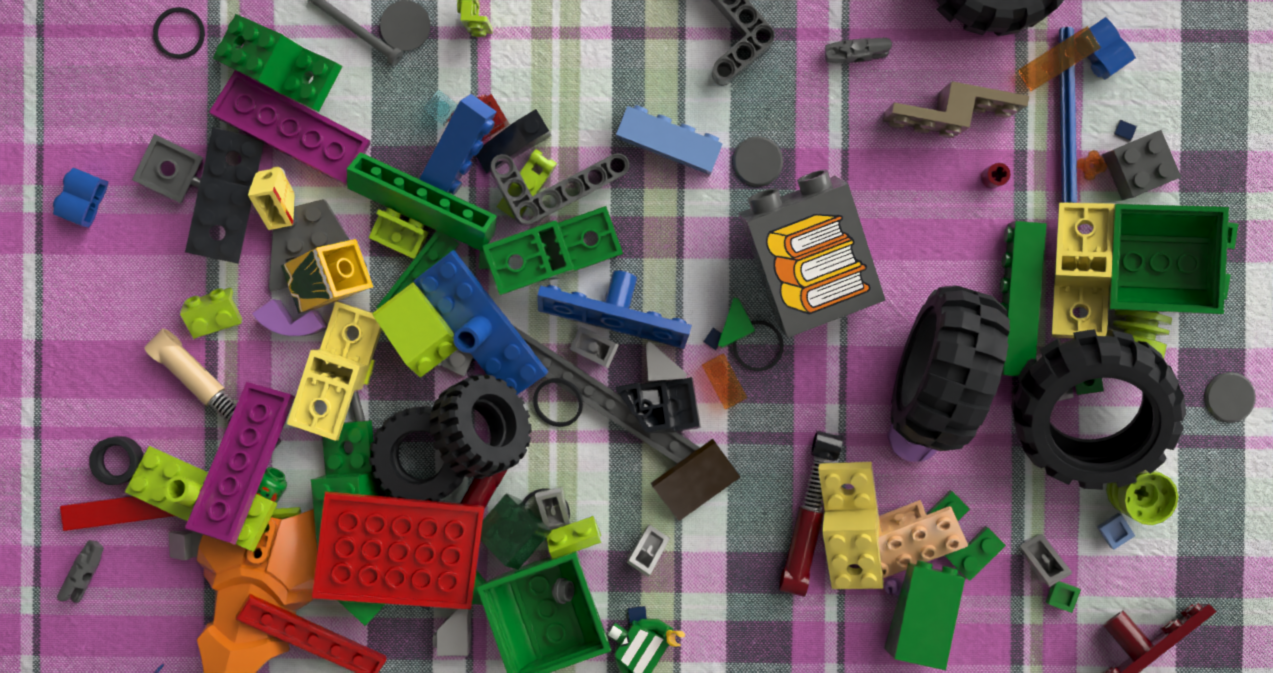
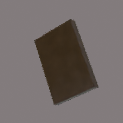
M711 439L651 482V485L678 521H680L738 480L740 475L714 439Z

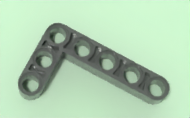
M711 0L743 37L715 62L712 78L718 85L723 86L731 83L767 52L773 44L775 31L749 0H736L731 5L724 3L723 0ZM747 14L751 16L752 22L744 24L740 21L739 16ZM764 33L768 36L769 41L767 43H760L757 41L756 35ZM739 50H746L750 58L740 60L736 53ZM725 66L729 68L731 74L727 77H722L718 74L717 69Z
M616 153L532 196L515 163L509 156L497 155L490 165L491 175L515 220L524 226L531 225L619 179L629 169V161L626 156ZM612 160H617L622 164V171L620 173L612 171L610 167ZM499 161L506 162L509 166V172L506 174L498 173L495 169V164ZM589 172L599 174V184L595 185L589 182ZM573 183L577 186V196H569L566 193V184ZM511 184L518 185L521 188V195L518 197L510 196L507 187ZM545 195H551L555 198L556 205L554 208H547L543 205L542 200ZM522 207L532 209L533 218L531 220L521 218L520 209Z

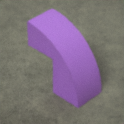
M276 299L271 300L252 313L269 330L287 336L313 335L326 330L328 326L319 311L313 310L294 321L282 301Z

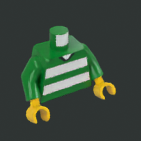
M641 619L638 622L633 620L627 630L614 623L607 634L608 637L618 642L614 650V656L620 673H652L669 645L672 647L681 646L675 640L676 635L685 637L683 631H673L671 626L660 619Z

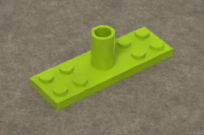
M149 446L125 492L188 521L208 472ZM256 494L236 544L254 552L278 503Z

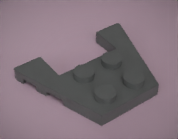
M322 199L294 206L293 226L273 229L269 279L270 291L288 288L281 265L317 247L350 240L326 200Z

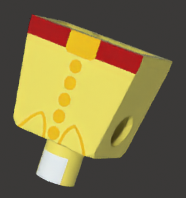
M273 167L269 170L257 172L248 196L267 229L272 230L293 226L295 194L285 176L284 169Z

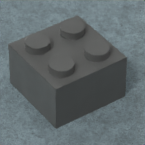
M1162 130L1102 154L1121 200L1136 197L1181 178Z

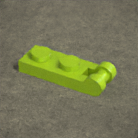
M538 149L534 150L520 172L532 196L538 194L557 166V163L552 159L548 160L543 157V153ZM536 164L543 168L540 175L533 171ZM512 184L507 190L508 194L512 197L521 195V188L516 184ZM503 197L496 207L515 220ZM522 207L520 209L521 217L523 216L528 207Z

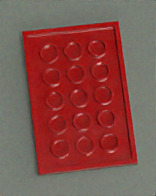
M325 491L312 598L471 610L484 506Z

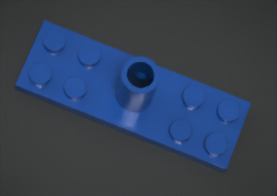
M455 250L451 251L414 280L419 289L455 333V346L462 352L470 353L487 375H492L496 379H502L507 382L506 385L508 387L512 386L517 391L516 395L549 372Z
M613 271L605 302L586 298L587 296L580 292H563L559 287L547 285V287L540 286L537 295L539 312L685 349L692 325L687 324L685 320L680 318H672L671 320L663 318L657 312L648 311L644 313L629 309L637 277L625 271Z

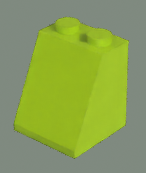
M411 283L372 313L405 364L420 378L458 350L454 344L453 331L414 283Z

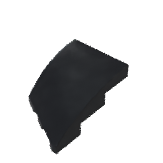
M692 377L668 382L666 380L645 384L638 382L616 387V391L646 433H666L701 428Z

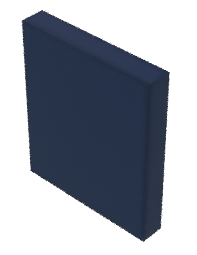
M1120 120L1114 134L1131 141L1137 126Z
M712 328L703 342L716 350L722 333Z
M646 606L628 608L629 623H632L633 620L638 622L641 619H647Z

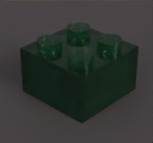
M506 493L483 519L480 540L504 566L519 570L552 531L520 498Z

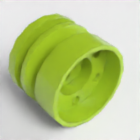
M1115 311L1116 316L1126 318V321H1113V326L1124 329L1123 333L1131 334L1135 342L1144 341L1149 343L1164 358L1167 344L1155 339L1156 335H1169L1170 330L1160 328L1158 325H1171L1172 317L1153 311Z
M1144 470L1135 475L1137 482L1119 488L1116 482L1107 483L1106 493L1111 505L1141 524L1156 525L1162 523L1172 516L1177 507L1179 495L1176 485L1171 478L1156 470L1151 474Z

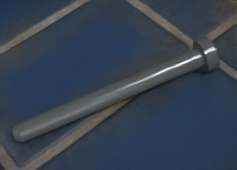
M309 0L388 57L387 62L392 66H395L403 56L402 50L399 48L392 49L326 0Z

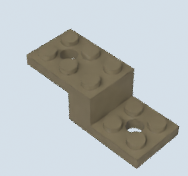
M952 81L939 92L936 110L894 102L884 112L882 122L889 123V126L892 128L903 129L904 126L914 127V131L918 133L935 131L939 132L941 137L954 138L955 135L957 136L970 128L973 112L985 113V111L995 112V116L1009 118L1028 106L1029 96Z

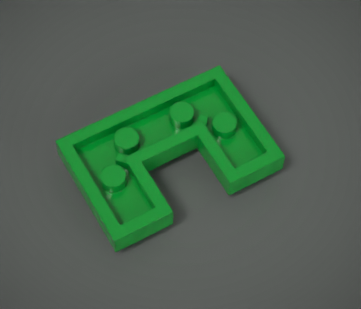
M950 490L926 514L928 515L950 506L957 521H959L970 508ZM985 526L968 543L967 547L944 556L971 581L1006 545Z

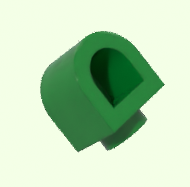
M1102 378L1087 380L1075 385L1076 394L1104 392Z

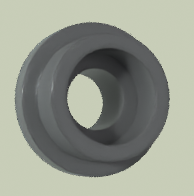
M558 578L552 587V595L558 604H565L573 599L575 591L573 582L568 581L566 578Z

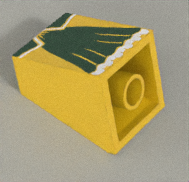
M356 239L317 247L281 265L298 314L321 308L373 287Z

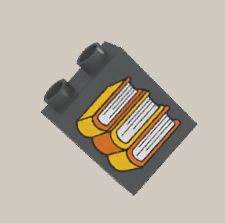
M826 169L814 171L800 177L797 180L800 189L780 197L777 188L756 193L748 198L750 209L738 213L777 325L787 338L886 301L849 184L836 176L830 178Z

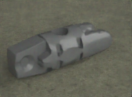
M883 37L850 39L827 44L825 46V59L827 63H855L883 59L888 56L892 42L889 38Z
M87 541L82 551L76 557L57 595V600L65 602L71 597L72 602L79 603L99 566L104 549L98 541Z

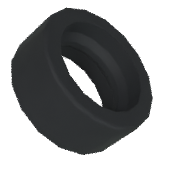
M126 436L109 437L99 441L93 447L89 456V467L98 481L107 485H120L131 481L144 454L141 447L133 439ZM121 446L127 451L130 458V466L124 474L113 475L106 469L104 454L109 447Z

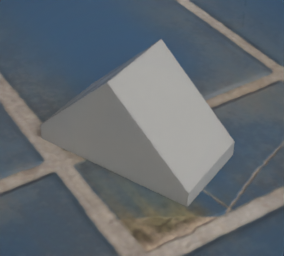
M650 341L646 344L648 381L686 378L688 374Z
M563 486L535 493L545 530L560 528L570 524Z
M648 525L627 556V563L649 577L670 538L651 525Z
M1043 534L1020 546L1038 580L1049 587L1072 574V571Z

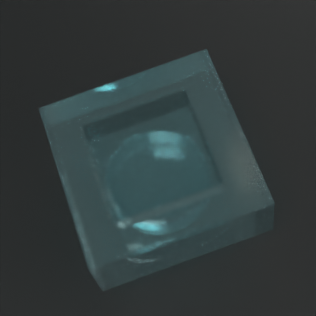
M438 90L423 110L441 125L445 126L451 119L458 104L441 90Z

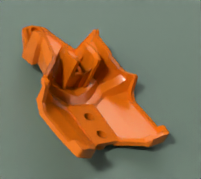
M314 509L283 520L271 517L268 522L270 529L265 534H262L254 552L237 544L202 535L198 547L197 562L204 568V577L215 592L213 620L207 623L197 638L204 673H257L270 659L290 650L289 643L236 620V614L249 594L293 614H296V611L313 601L312 591L317 560ZM260 548L262 556L256 559L254 556L255 551Z

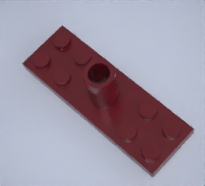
M1209 603L1190 604L1180 612L1181 618L1174 621L1171 619L1160 628L1162 633L1151 641L1124 610L1120 611L1109 619L1103 627L1130 658L1118 667L1113 668L1111 666L1102 673L1141 672L1214 615L1216 610Z

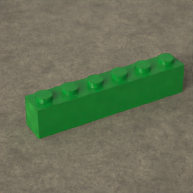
M360 152L347 168V189L483 252L482 246L489 244L495 235L497 215Z
M1014 221L1008 223V227L1004 230V242H1007L1006 252L1002 255V267L1005 268L1004 278H1001L1000 292L1003 293L1002 303L1000 304L1008 311L1007 317L1009 318L1010 332L1007 342L1009 345L1006 361L1001 375L1018 376L1028 360L1031 358L1036 360L1047 223Z

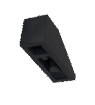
M535 109L513 122L485 143L476 157L486 174H489L491 162L497 155L503 154L514 159L552 135L539 112ZM499 161V162H497V163L495 164V169H497V168H499L500 166L504 165L506 162H504V161Z

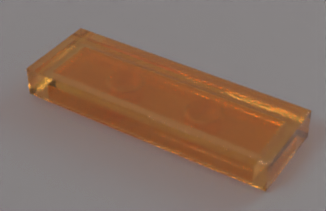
M1086 26L1017 71L1030 92L1101 49L1089 27Z

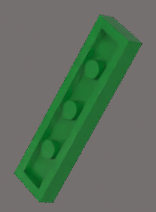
M436 231L376 308H380L411 283L416 285L414 282L416 278L451 251L456 250L460 243L452 237Z

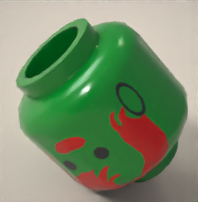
M268 467L265 470L256 494L277 503L287 488L285 474L276 468Z

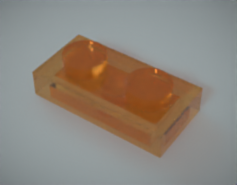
M724 353L701 364L725 410L747 399Z

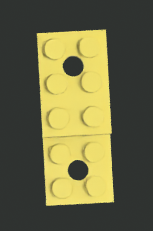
M1059 203L1052 320L1053 338L1075 339L1073 332L1095 329L1097 336H1106L1109 285L1112 275L1114 204ZM1082 224H1088L1093 228V231L1089 234H1082L1077 228ZM1077 307H1083L1087 310L1088 315L1084 318H1077L1073 315L1072 311Z
M335 301L321 348L310 351L287 421L288 425L335 441L339 439L355 390L363 389L382 331L372 312ZM351 326H355L359 330V336L354 341L350 340L347 336V330ZM318 400L324 401L327 406L326 412L323 415L315 411L314 406Z
M872 462L819 464L818 471L825 509L822 531L832 589H883L884 581L878 544L880 522ZM851 484L854 488L845 489L841 485ZM857 564L860 568H851L849 565Z

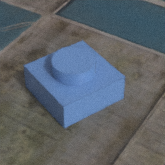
M1119 513L1097 526L1109 547L1114 550L1135 537L1134 532L1122 514Z

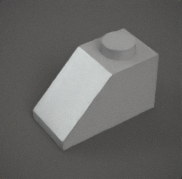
M456 609L440 625L437 632H434L433 648H437V656H468L471 651V610Z

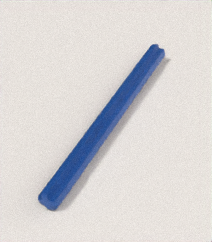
M1062 27L1059 29L1062 203H1077L1074 29L1072 27Z

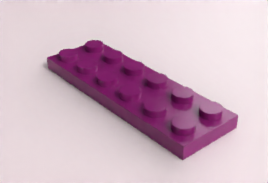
M236 70L209 111L211 116L345 186L347 185L348 166L360 152L365 154L371 144L369 139Z
M246 382L185 526L186 529L236 544L295 397L293 395Z

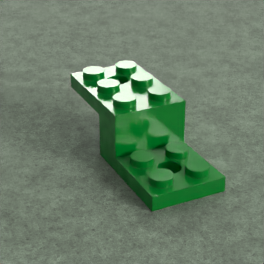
M235 14L233 20L229 23L228 29L212 58L317 112L320 111L343 67L335 61L303 48L283 34L238 14Z
M606 206L559 223L554 220L482 246L499 295L507 294L549 278L555 279L623 255ZM590 231L598 235V242L593 246L584 243V235ZM513 255H520L523 259L522 267L517 270L509 266V259Z
M372 420L344 422L339 439L336 441L322 436L326 475L311 479L317 552L325 491L379 496L378 482L372 475V472L375 471L374 465L369 464V457L373 454V451L369 449L371 442L374 441ZM346 441L351 442L353 445V452L351 454H348L344 449Z

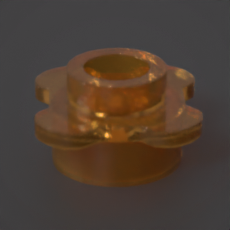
M1096 150L1090 151L1085 158L1077 160V168L1083 171L1085 174L1084 178L1088 181L1094 180L1097 174L1107 170V164ZM1090 163L1094 164L1093 168L1090 167Z

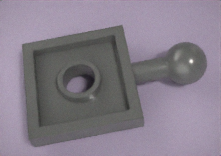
M154 134L132 180L182 203L191 185L199 189L201 179L196 177V174L204 157ZM170 161L175 165V173L172 176H166L162 173L161 166L164 162Z

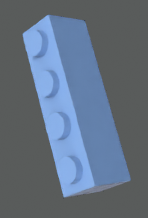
M634 105L633 108L627 106L616 133L617 139L711 175L723 143L718 142V137L709 133H705L704 136L695 133L696 129L686 124H681V126L672 124V119L664 115L658 114L657 117L647 114L648 110L641 106Z

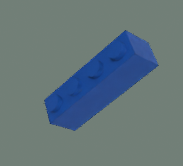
M472 94L460 100L419 180L447 193L456 194L462 185L460 181L462 175H466L473 165L470 160L483 147L484 143L481 141L483 136L487 135L495 124L492 120L497 111Z

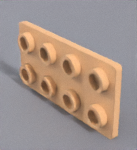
M921 500L879 516L878 544L883 578L907 570L908 563L917 564V560L928 562L968 546L950 506L927 515Z

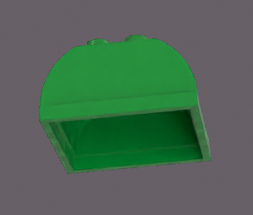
M1115 204L1113 214L1112 275L1108 299L1109 310L1224 314L1229 207Z
M577 551L554 559L549 556L502 573L477 586L507 673H551L611 652L608 638ZM558 578H566L574 584L573 599L565 604H558L552 595V587Z

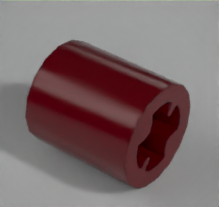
M995 163L982 171L981 181L984 186L990 189L1002 186L1010 179V169L1003 163ZM994 171H997L995 175L999 174L1000 177L996 181L994 180L996 177L992 178L991 174Z

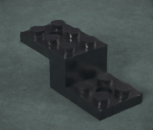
M212 127L185 253L239 264L252 204L248 193L255 174L259 169L264 146L263 142L251 136ZM231 151H235L241 156V162L237 166H231L226 162L225 157ZM215 225L222 226L225 230L224 238L219 241L213 240L209 235L211 227Z

